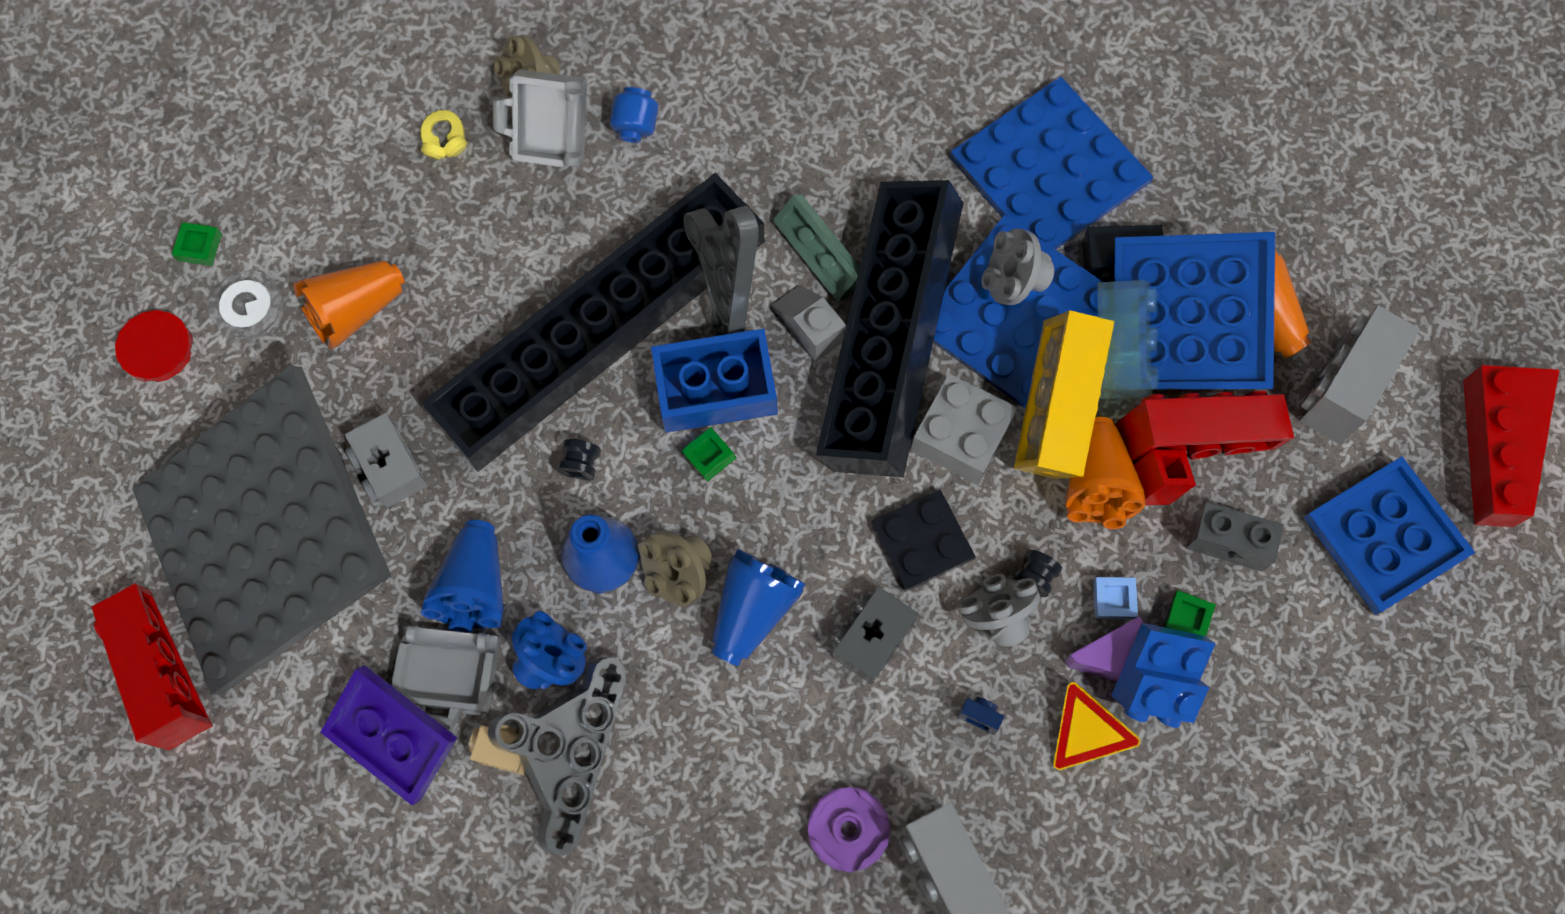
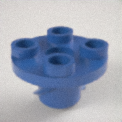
M537 611L533 616L524 618L514 629L512 644L518 658L513 663L512 669L515 678L523 686L530 689H546L551 684L568 685L574 683L584 672L586 665L584 652L587 650L585 641L579 635L569 633L561 625L554 622L547 613Z

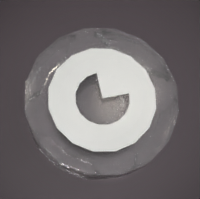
M253 270L238 271L223 278L213 289L208 301V314L214 327L227 338L239 342L252 341L251 339L267 336L280 324L285 312V301L278 284L265 273Z

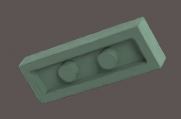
M802 194L793 195L773 221L836 301H843L855 290L860 266Z

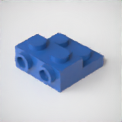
M1142 623L1111 696L1125 708L1124 713L1136 721L1147 722L1149 716H1155L1163 724L1174 728H1179L1182 721L1194 723L1209 690V686L1200 679L1216 643L1207 636Z

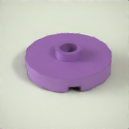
M850 787L834 789L820 798L810 813L807 829L810 845L819 860L834 870L844 872L866 869L879 860L888 846L890 835L888 815L880 801L863 789ZM852 822L857 829L855 836L851 838L843 836L841 833L842 824Z

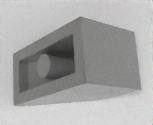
M799 285L771 305V308L815 362L843 342L846 324L824 297L802 285Z

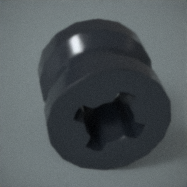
M565 439L562 446L565 454L563 460L558 462L557 472L570 478L587 481L593 480L596 474V470L593 467L594 461L600 457L601 448L584 440Z
M1027 550L1024 555L1025 564L1022 569L1016 570L1013 579H1034L1040 597H1048L1052 589L1050 583L1053 578L1059 577L1062 566L1045 553L1037 550Z

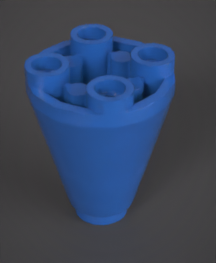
M593 514L584 515L573 523L565 537L561 551L563 568L570 580L583 590L596 594L614 591L627 583L636 571L640 559L638 541L627 525L616 518Z
M469 520L464 523V527L459 530L423 598L420 612L423 617L448 624L449 631L472 633L473 628H498L501 626L504 605L498 540L494 534L495 527L492 524L482 520Z
M737 548L727 568L712 637L714 646L711 653L730 664L739 666L742 659H747L799 600L806 583L791 576L790 573L770 563L767 565L759 561L755 556Z

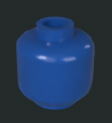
M625 87L624 92L617 93L614 96L610 127L617 133H620V140L640 143L641 137H649L654 134L659 106L657 101L651 97L652 93L650 91L637 87Z

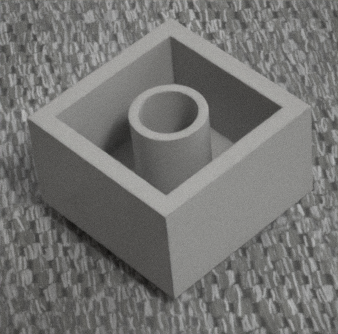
M949 373L913 438L911 451L979 485L1007 433L1018 407Z

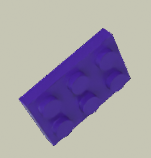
M365 665L355 669L320 731L321 734L412 806L421 801L458 738Z

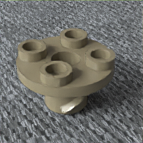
M524 35L511 36L503 48L502 55L496 57L494 62V71L496 76L501 78L505 96L513 95V93H510V77L519 69L560 75V66L556 58L552 55L541 54L535 42L530 37Z
M662 530L655 532L640 542L639 553L646 575L644 584L652 596H662L670 603L679 606H688L702 596L706 586L704 570L710 571L712 556L708 545L701 538L688 536L684 539L674 532Z

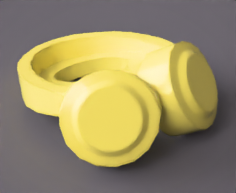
M439 110L433 112L426 117L421 126V138L423 141L421 152L429 158L439 160L444 159L446 156L449 158L458 156L465 150L468 144L465 140V131L461 120L451 111ZM439 121H447L452 125V129L447 135L448 143L445 147L440 146L439 137L432 133L434 124Z

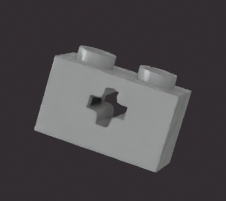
M387 413L344 434L351 446L345 450L356 470L362 467L367 479L362 481V484L373 502L379 499L388 508L428 486L396 424ZM386 457L385 462L387 465L380 468L382 466L380 459Z

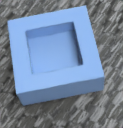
M1096 577L1093 580L1095 619L1133 620L1138 617L1136 578Z

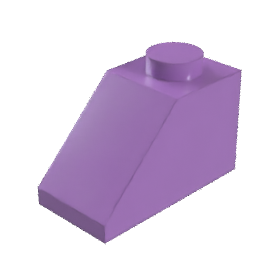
M1140 616L1074 652L1065 660L1068 668L1117 682L1139 628L1144 622Z

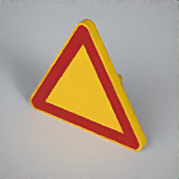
M1070 682L1068 684L1053 764L1057 770L1096 760L1140 745V737L1078 683Z

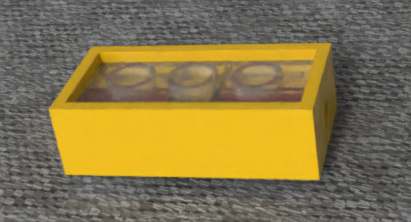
M1069 310L1043 322L1014 464L1015 470L1055 479L1084 476L1115 321Z

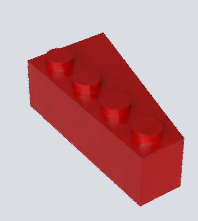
M1481 365L1463 380L1474 525L1515 527L1534 516L1560 369Z
M1255 391L1245 396H1234L1232 392H1222L1211 397L1201 398L1197 393H1189L1175 399H1165L1164 395L1160 394L1151 395L1141 399V403L1115 423L1133 465L1152 450H1185L1186 454H1190V459L1195 460L1215 456L1221 453L1222 449H1224L1225 456L1276 450L1295 438L1284 394L1268 395L1267 391Z

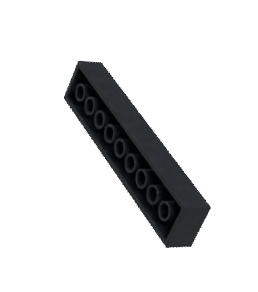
M715 172L421 403L422 406L476 471L479 472L707 289L698 253L689 241L685 231L684 215L686 213L705 208L711 214L716 224L723 226L725 212L749 206ZM753 212L759 230L758 248L765 242L764 222Z

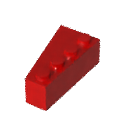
M135 583L91 606L95 617L93 625L98 636L103 641L136 742L169 751L213 727L150 590Z

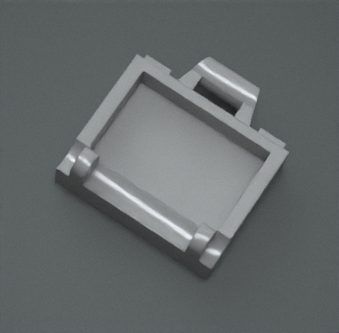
M520 69L510 77V93H513V95L493 100V129L512 138L510 141V156H512L513 161L558 167L575 166L580 168L583 165L585 156L587 78ZM508 106H513L512 126L508 125Z
M410 625L408 627L404 626L391 686L424 712H426V707L449 710L448 716H430L452 732L462 711H464V714L472 716L489 714L501 639L498 636L485 633L473 634L426 629Z

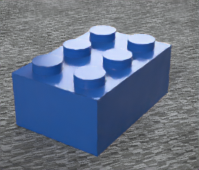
M764 328L651 347L661 416L666 433L778 415L777 396Z

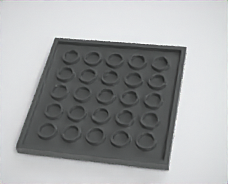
M288 366L132 489L211 695L222 694L230 690L392 576L302 367Z

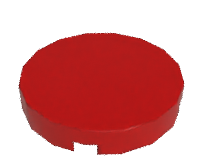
M160 310L142 312L130 319L119 331L115 343L116 359L121 368L138 381H166L180 373L189 362L192 354L193 336L187 325L170 312Z

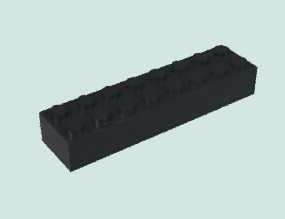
M950 180L880 182L816 451V456L833 472L904 478L964 204Z

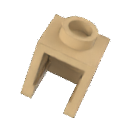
M481 725L480 728L476 727L473 730L468 750L472 752L470 760L524 776L526 770L519 755L494 747L489 741L487 726ZM502 725L500 737L503 742L509 744L516 740L519 730Z

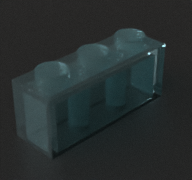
M1146 280L1098 283V317L1115 321L1100 399L1143 398L1151 396L1152 389H1158V367L1151 366V351H1157L1158 347L1157 328H1150V312H1156L1157 295L1156 289H1149V282Z

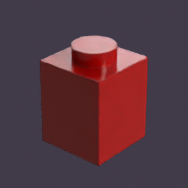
M1152 450L1134 465L1144 489L1145 506L1170 505L1196 486L1185 450Z

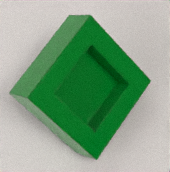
M182 222L171 255L180 262L213 266L222 233L217 227Z
M712 427L681 450L688 461L707 482L737 459L734 452Z
M1177 590L1173 595L1163 627L1206 636L1216 604Z

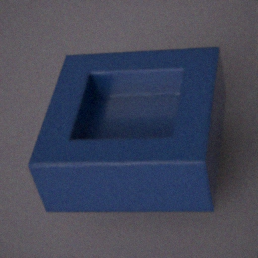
M976 697L974 701L969 698L964 701L957 718L994 735L999 731L1005 715L996 712L998 709L996 704L984 698Z

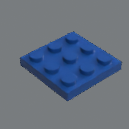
M1403 456L1304 517L1375 616L1476 553Z

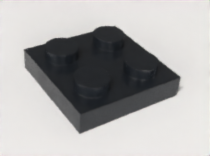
M941 489L871 521V526L905 592L974 561L976 558Z

